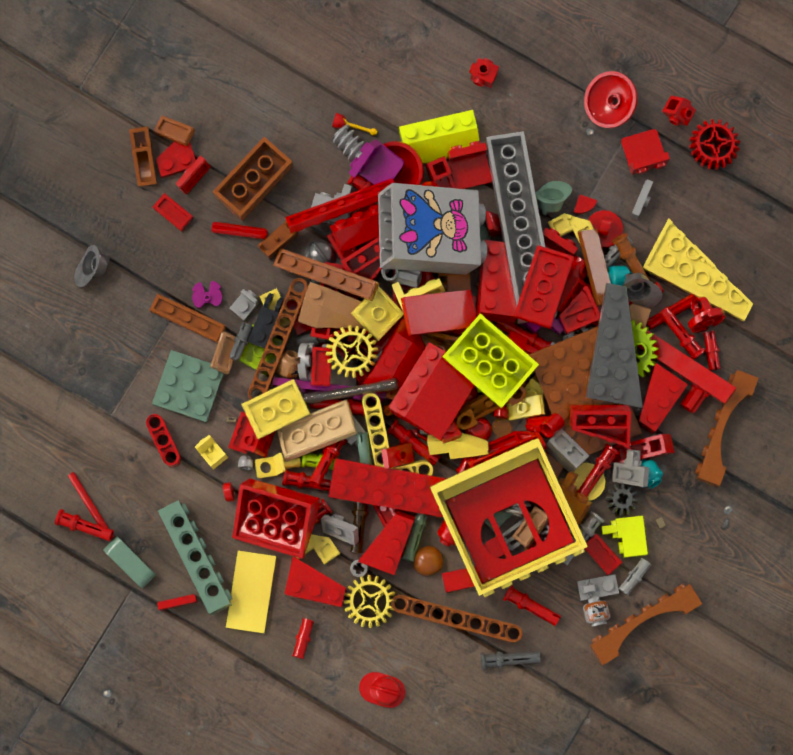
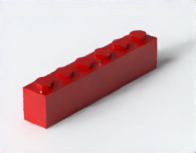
M434 181L422 184V186L439 187ZM378 204L370 206L368 210L363 212H356L347 219H340L330 226L336 245L342 252L379 236Z

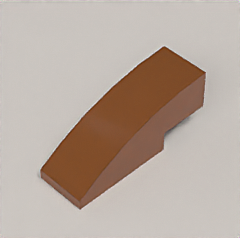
M149 126L131 128L129 133L137 185L157 184Z

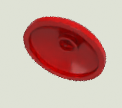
M609 71L596 76L588 85L584 96V107L590 120L603 128H616L625 124L636 110L638 100L636 87L629 77L619 72ZM617 98L618 103L615 105L614 100Z
M390 141L384 143V146L404 161L402 170L399 171L393 180L394 183L420 185L423 179L424 167L417 151L404 142Z

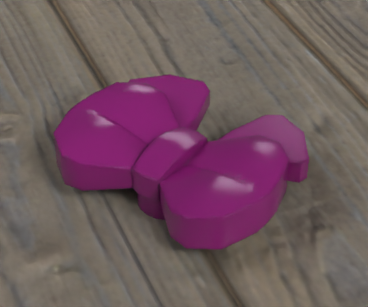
M212 281L209 286V292H205L201 282L195 284L192 288L194 291L192 300L195 307L202 308L205 303H211L215 307L221 305L222 293L219 290L221 286L217 282Z

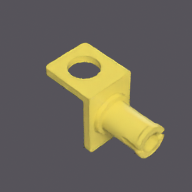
M278 453L273 457L256 459L257 477L278 476L285 472V469L300 467V458L298 457L286 462L282 453ZM266 462L270 465L271 470L269 473L261 471L260 466L262 463Z

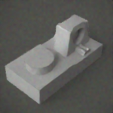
M335 513L331 517L325 514L321 518L323 533L354 546L358 543V527L345 522L344 516Z
M615 574L577 581L580 601L619 594Z

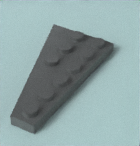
M606 283L585 397L643 408L627 287Z

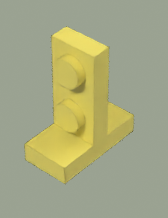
M440 279L430 280L420 288L409 290L407 294H404L399 282L392 284L401 308L402 297L446 292Z

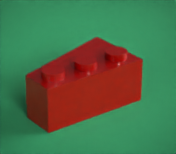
M655 363L642 404L643 408L640 411L638 424L654 434L688 384Z
M570 405L569 424L572 430L598 437L611 443L614 442L630 449L631 410L628 405Z

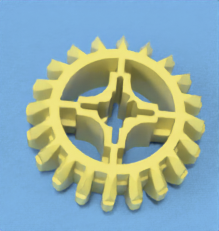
M349 325L348 332H345V329L342 327L340 328L341 335L337 331L334 332V335L337 337L336 340L332 337L329 338L333 345H326V348L332 349V352H326V356L332 355L333 357L328 360V363L335 362L332 369L334 370L338 366L340 368L338 370L339 375L344 370L346 371L345 377H348L349 372H352V377L356 378V371H359L360 376H363V368L369 372L370 369L367 365H375L373 361H370L371 358H378L377 355L372 354V352L378 351V348H372L371 346L376 344V340L371 342L368 340L372 337L371 333L367 337L364 336L366 329L359 333V326H356L355 331H352V327ZM347 336H357L355 342L351 345L340 341ZM362 340L367 345L368 357L359 351V345ZM356 343H358L356 346L357 350L355 351H357V354L359 356L352 355L348 360H346L348 357L347 354L349 353L346 352V348L351 349L355 346ZM336 346L345 352L342 364L336 357ZM352 359H359L364 362L355 368L347 367Z
M368 575V581L366 582L362 576L360 577L362 583L358 584L354 580L353 583L356 587L348 586L352 593H345L346 597H350V600H344V604H350V607L345 608V611L352 610L353 613L348 617L351 619L356 616L355 624L362 620L361 627L365 626V622H369V628H372V622H375L376 626L379 627L380 623L378 620L381 619L383 623H386L387 621L384 616L392 617L388 610L394 611L392 606H390L393 600L390 599V596L395 595V592L388 593L391 585L384 587L383 585L386 580L383 579L381 583H377L379 580L378 576L375 577L374 581H371V575ZM375 586L381 590L375 594H368L363 587ZM359 591L363 597V602L355 609L354 597ZM364 594L370 599L375 598L373 603H375L376 610L371 605L364 606V602H367ZM385 594L386 606L383 612H381L377 606V601ZM366 609H371L377 616L367 618L359 613Z

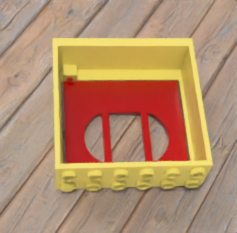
M538 438L430 486L479 596L482 594L484 597L495 593V588L500 586L502 589L513 585L512 581L517 578L520 581L529 578L531 572L535 570L538 573L549 568L548 564L553 562L556 565L567 560L566 556L570 554L577 556L585 552L584 548L587 547V544ZM537 458L539 459V461H540V463H541V466H542V468H543V470H544V472H545V474H546V477H547V479H548V481H549V483H550V485H551V488H552V490H553V492H554L555 495L552 494V492H551V490H550V488H549V485H548V483H547V481H546V479H545V477H544V474H543V472H542V470H541V468H540V466H539V463H538V461L535 460V459H537ZM444 500H447V504H448V506H449V508H450V510H451V513H452V515H453V517H454V519H455V521H456V524H457V526H458V528H459V530H460V532H461V535H462V537H463V539H464V541H465V543H466V546H467V548H468V550H469V552H470V554H471V557H472V559H473V561H474V563H475V566H476V568H477V570H478V572H479V574H480V577H481V579H482V581H483V584L481 583V581H480V579H479V577H478V575H477V572H476V570H475V568H474V566H473V564H472V561H471V559H470V557H469V555H468V553H467V550H466V548H465V546H464V544H463V541H462V539H461V537H460V535H459V533H458V530H457V528H456V526H455V524H454V522H453V519H452V517H451V515H450V513H449V511H448V508H447V506H446ZM525 500L538 504L547 514L549 531L544 541L540 539L525 506ZM518 503L536 542V546L512 556L494 518V513ZM558 505H560V507H561V510H562V512H563V514H564V516H565V518H566V521H567V523H568V525H569V527H570V529H571V532H572V534H573V536H574L576 542H574V540H573V538H572V536H571V534H570V532H569V529H568V527H567V525H566V523H565V521H564V518H563V516H562V514H561V512H560V510H559ZM486 518L489 519L506 556L505 559L490 554L482 543L481 528Z

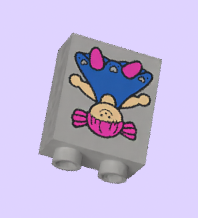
M391 183L378 193L380 268L466 275L484 263L487 256V245L485 241L480 240V227L484 224L486 210L484 204L479 203L478 190Z

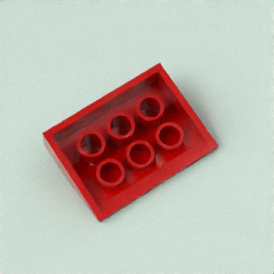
M429 342L388 408L392 414L442 441L475 385L443 358L446 351Z
M249 478L240 484L232 538L303 559L317 518L320 498Z

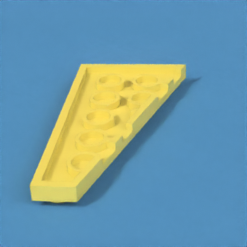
M668 218L643 269L689 294H693L696 297H706L710 305L722 308L724 312L744 322L753 303Z

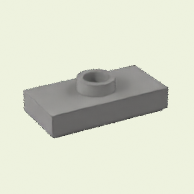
M648 179L645 181L632 211L631 218L637 220L642 207L647 208L651 198L647 195L653 181Z

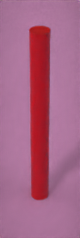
M74 472L70 473L68 478L97 525L108 528Z

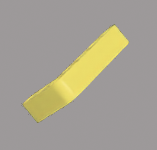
M368 392L363 396L362 404L374 464L384 467L383 463L377 461V456L382 453L381 449L389 447L381 403L376 393ZM370 396L375 397L377 400L376 404L372 407L366 405V399ZM372 416L380 417L378 425L370 424L369 420ZM375 435H382L384 441L381 444L374 443L373 438ZM419 460L392 467L399 470L407 468L410 472L420 473L419 467L421 465H428L429 471L426 475H432L433 467L427 460Z

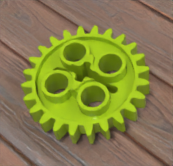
M632 320L635 354L640 359V362H637L638 374L645 377L644 370L651 372L652 370L649 365H655L652 358H658L654 351L659 350V348L653 347V344L658 341L651 340L654 333L647 334L649 327L642 329V322L635 326V320ZM638 345L644 346L645 352L643 355L637 353Z

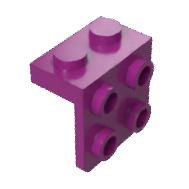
M375 139L370 143L366 142L361 148L362 154L359 158L356 157L350 164L352 168L349 174L354 178L361 174L375 185L391 178L394 180L404 166V161Z

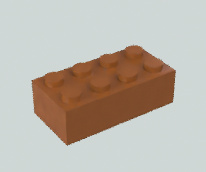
M263 137L214 189V197L243 221L293 168V162L267 138Z

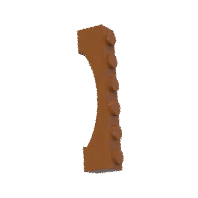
M736 370L734 374H730L727 382L736 387V391L728 402L722 405L721 410L717 409L714 420L717 421L714 428L711 427L707 437L710 438L708 446L704 445L701 456H704L702 464L698 463L695 474H697L696 480L715 487L721 485L727 468L723 466L721 460V439L724 427L737 404L745 397L750 398L753 395L758 377Z
M684 583L674 589L676 593L671 596L665 594L658 598V604L652 606L650 603L641 609L642 613L637 617L635 614H632L624 619L626 622L624 625L619 627L616 624L608 629L609 634L603 637L600 634L591 640L593 644L589 646L601 666L619 656L618 650L624 639L642 622L667 612H682L685 615L702 605L690 584L687 586Z

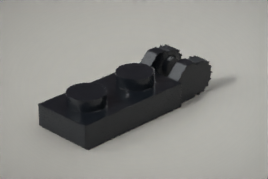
M271 293L268 294L264 307L262 306L247 341L264 349L285 300L280 297L275 311L270 310L269 307L274 298V294Z

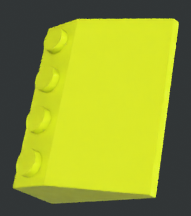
M482 314L477 316L443 355L447 362L500 408L505 405L539 365Z

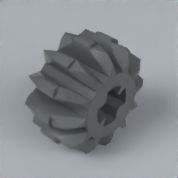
M622 483L620 489L615 484L613 486L615 492L610 489L608 490L612 497L608 496L605 498L606 501H612V503L607 505V508L614 506L612 513L615 514L619 510V516H623L624 510L627 515H630L631 511L629 508L632 510L637 508L632 503L639 502V499L632 498L637 495V492H629L632 489L631 485L625 490V484ZM619 495L626 497L627 500L624 502V505H622V502L619 503L617 501L620 498Z

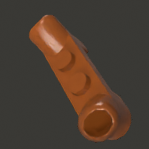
M526 380L505 405L510 403L513 406L526 397ZM483 393L464 403L454 421L459 428L469 429L478 424L477 419L500 407Z

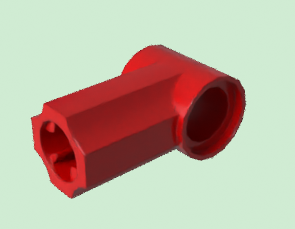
M692 384L691 390L680 405L694 414L704 398H707L709 394Z
M553 413L550 416L528 417L525 426L527 431L539 432L545 437L551 438L565 426V421L561 415Z

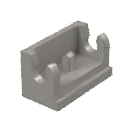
M563 429L556 433L546 444V450L568 472H575L589 457Z

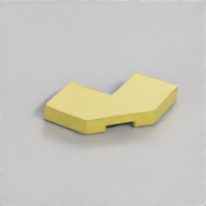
M565 213L548 222L550 228L560 233V237L574 231L578 241V232L594 229L590 221Z
M311 534L305 554L314 549L324 565L340 555V552L329 537Z

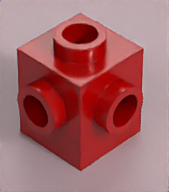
M478 58L476 63H472L469 70L471 80L477 86L492 88L499 72V66L493 64V61L487 58H483V60Z
M672 95L662 110L669 118V122L676 126H679V124L688 126L696 111L691 105V101Z

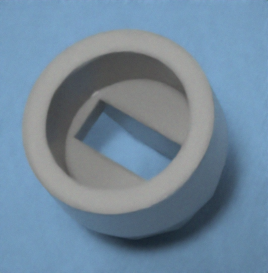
M241 456L238 460V469L252 470L253 459L250 456Z

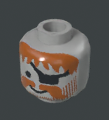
M599 597L588 599L589 603L583 606L586 623L591 624L592 627L607 624V620L610 619L608 603L604 600L600 601Z

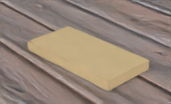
M347 399L313 412L277 430L283 457L286 462L357 434Z

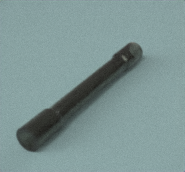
M397 378L358 386L305 393L304 401L306 405L362 394L398 390L399 383Z

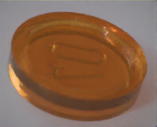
M497 418L492 424V431L498 437L506 436L511 431V424L506 418Z

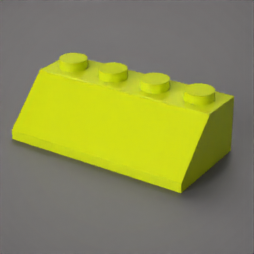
M473 110L399 127L401 142L410 145L417 151L423 165L443 156L448 159L447 153L451 150V147L462 145V148L468 147L469 143L480 141Z

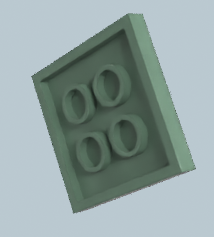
M171 350L152 405L207 423L224 373L211 368V363Z

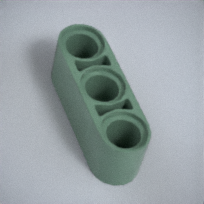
M118 536L103 549L142 589L156 576Z

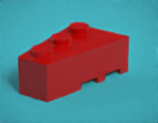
M379 237L341 261L346 271L371 280L377 277L382 270L380 268Z
M397 510L358 562L395 575L416 517Z
M293 556L285 588V596L342 608L346 587Z

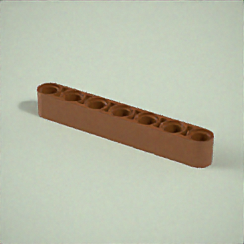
M294 279L290 284L248 390L250 400L253 399L252 392L254 390H260L262 394L269 391L279 360L286 348L308 289L304 279ZM297 283H302L305 286L302 292L294 290V286ZM295 301L298 304L297 308L289 310L287 308L288 302ZM282 319L290 320L291 323L288 328L280 326ZM277 336L282 337L284 340L280 346L273 344V339ZM274 354L276 361L273 364L267 363V355ZM262 372L269 374V379L265 382L259 380V374Z
M397 595L391 603L396 613L494 639L515 643L522 637V629L517 625L423 600ZM398 599H403L406 606L404 609L399 610L395 607L394 602ZM416 604H422L425 608V611L420 615L416 614L413 610ZM435 609L443 611V617L439 620L432 616V612ZM453 614H460L462 616L460 624H454L451 621ZM472 619L480 620L481 627L479 629H473L470 626ZM494 623L500 627L498 634L490 633L489 626ZM514 628L518 631L519 636L517 639L509 638L508 631Z

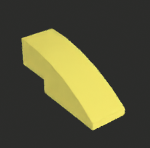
M462 433L461 438L444 444L429 434L427 439L430 455L449 453L450 459L488 454V441Z

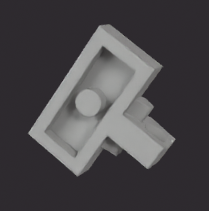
M627 450V457L624 463H614L612 482L648 487L649 467L641 466L640 451Z

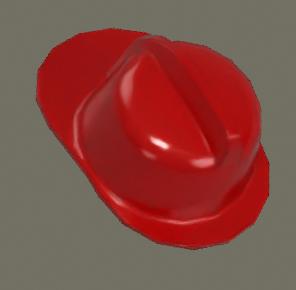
M378 672L368 673L359 684L361 696L366 701L376 705L393 708L401 704L405 698L406 690L404 684L399 679Z

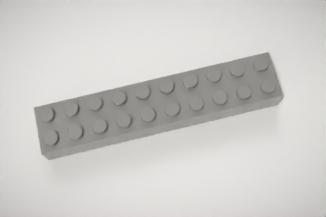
M524 131L486 137L488 161L516 307L537 245L545 247ZM517 318L518 324L527 323V321Z

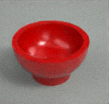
M484 417L476 420L477 425L464 429L465 434L476 436L486 441L489 440L492 434L491 423Z

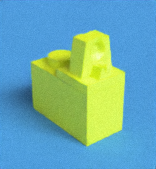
M643 516L618 518L611 521V525L601 527L602 535L612 534L613 538L622 540V542H618L619 554H623L624 558L648 555Z

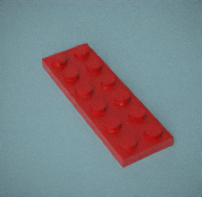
M335 458L328 497L443 517L430 486L448 478Z

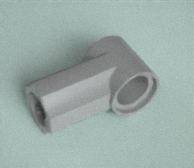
M382 268L383 278L390 283L399 282L401 285L418 288L421 283L422 272L396 270L395 276L389 278L388 273L392 269Z

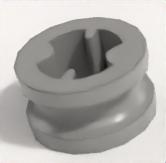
M355 560L350 566L352 575L357 578L365 576L368 571L367 565L360 563L364 568V572L361 571V574H356V570H353L354 565L357 566V563L360 562Z

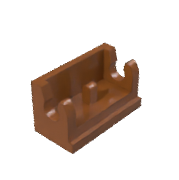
M285 221L260 242L257 247L271 260L278 254L280 248L284 249L298 237V232L291 233Z

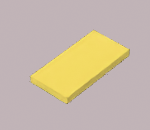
M238 551L231 591L233 599L230 600L232 606L228 610L226 628L265 634L276 556Z

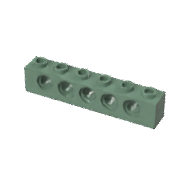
M178 500L158 510L208 613L213 616L232 606L230 600L233 598L228 589L224 590L221 584L224 580L220 572H215L213 566L216 564L211 554L207 556L204 550L207 546L202 537L198 538L196 532L199 530L194 520L190 522L187 516L190 512L186 504H181ZM177 519H184L182 527H175ZM188 535L192 536V543L185 545L183 543L184 538ZM201 553V559L198 562H193V554ZM203 570L210 571V576L207 579H201L200 577ZM212 587H218L219 589L216 596L209 595V590Z

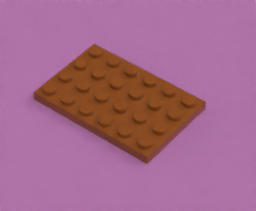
M598 326L528 354L539 364L534 372L551 415L553 413L561 415L565 421V426L562 429L588 455L606 448V443L610 446L616 443L572 430L569 424L570 405H624L585 397ZM629 406L631 410V438L642 432L632 406Z

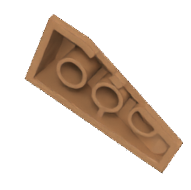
M309 283L298 322L314 328L340 329L342 327L348 328L351 325L354 329L356 326H359V329H365L351 314L361 301L321 285Z

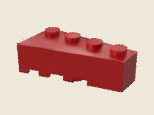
M485 240L487 256L484 263L480 265L476 317L482 314L488 321L514 324L517 319L514 318L516 304L504 242Z

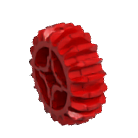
M714 119L710 120V125L707 121L703 122V126L698 124L697 130L692 131L693 136L689 139L692 142L689 145V149H695L691 152V156L697 155L694 161L698 162L701 160V167L705 163L708 164V170L711 169L712 165H714L715 170H718L719 164L722 168H726V163L731 165L732 159L737 158L735 152L740 151V148L737 146L740 144V140H736L739 136L738 133L732 134L735 128L731 127L728 129V122L724 126L721 125V119L718 120L717 124H715ZM710 132V139L700 142V137ZM718 132L723 134L727 139L720 138L718 136ZM713 140H714L715 144L718 145L716 149H715L714 145L711 144ZM729 146V152L719 158L720 149H725V147ZM702 150L709 151L711 153V157L706 155Z

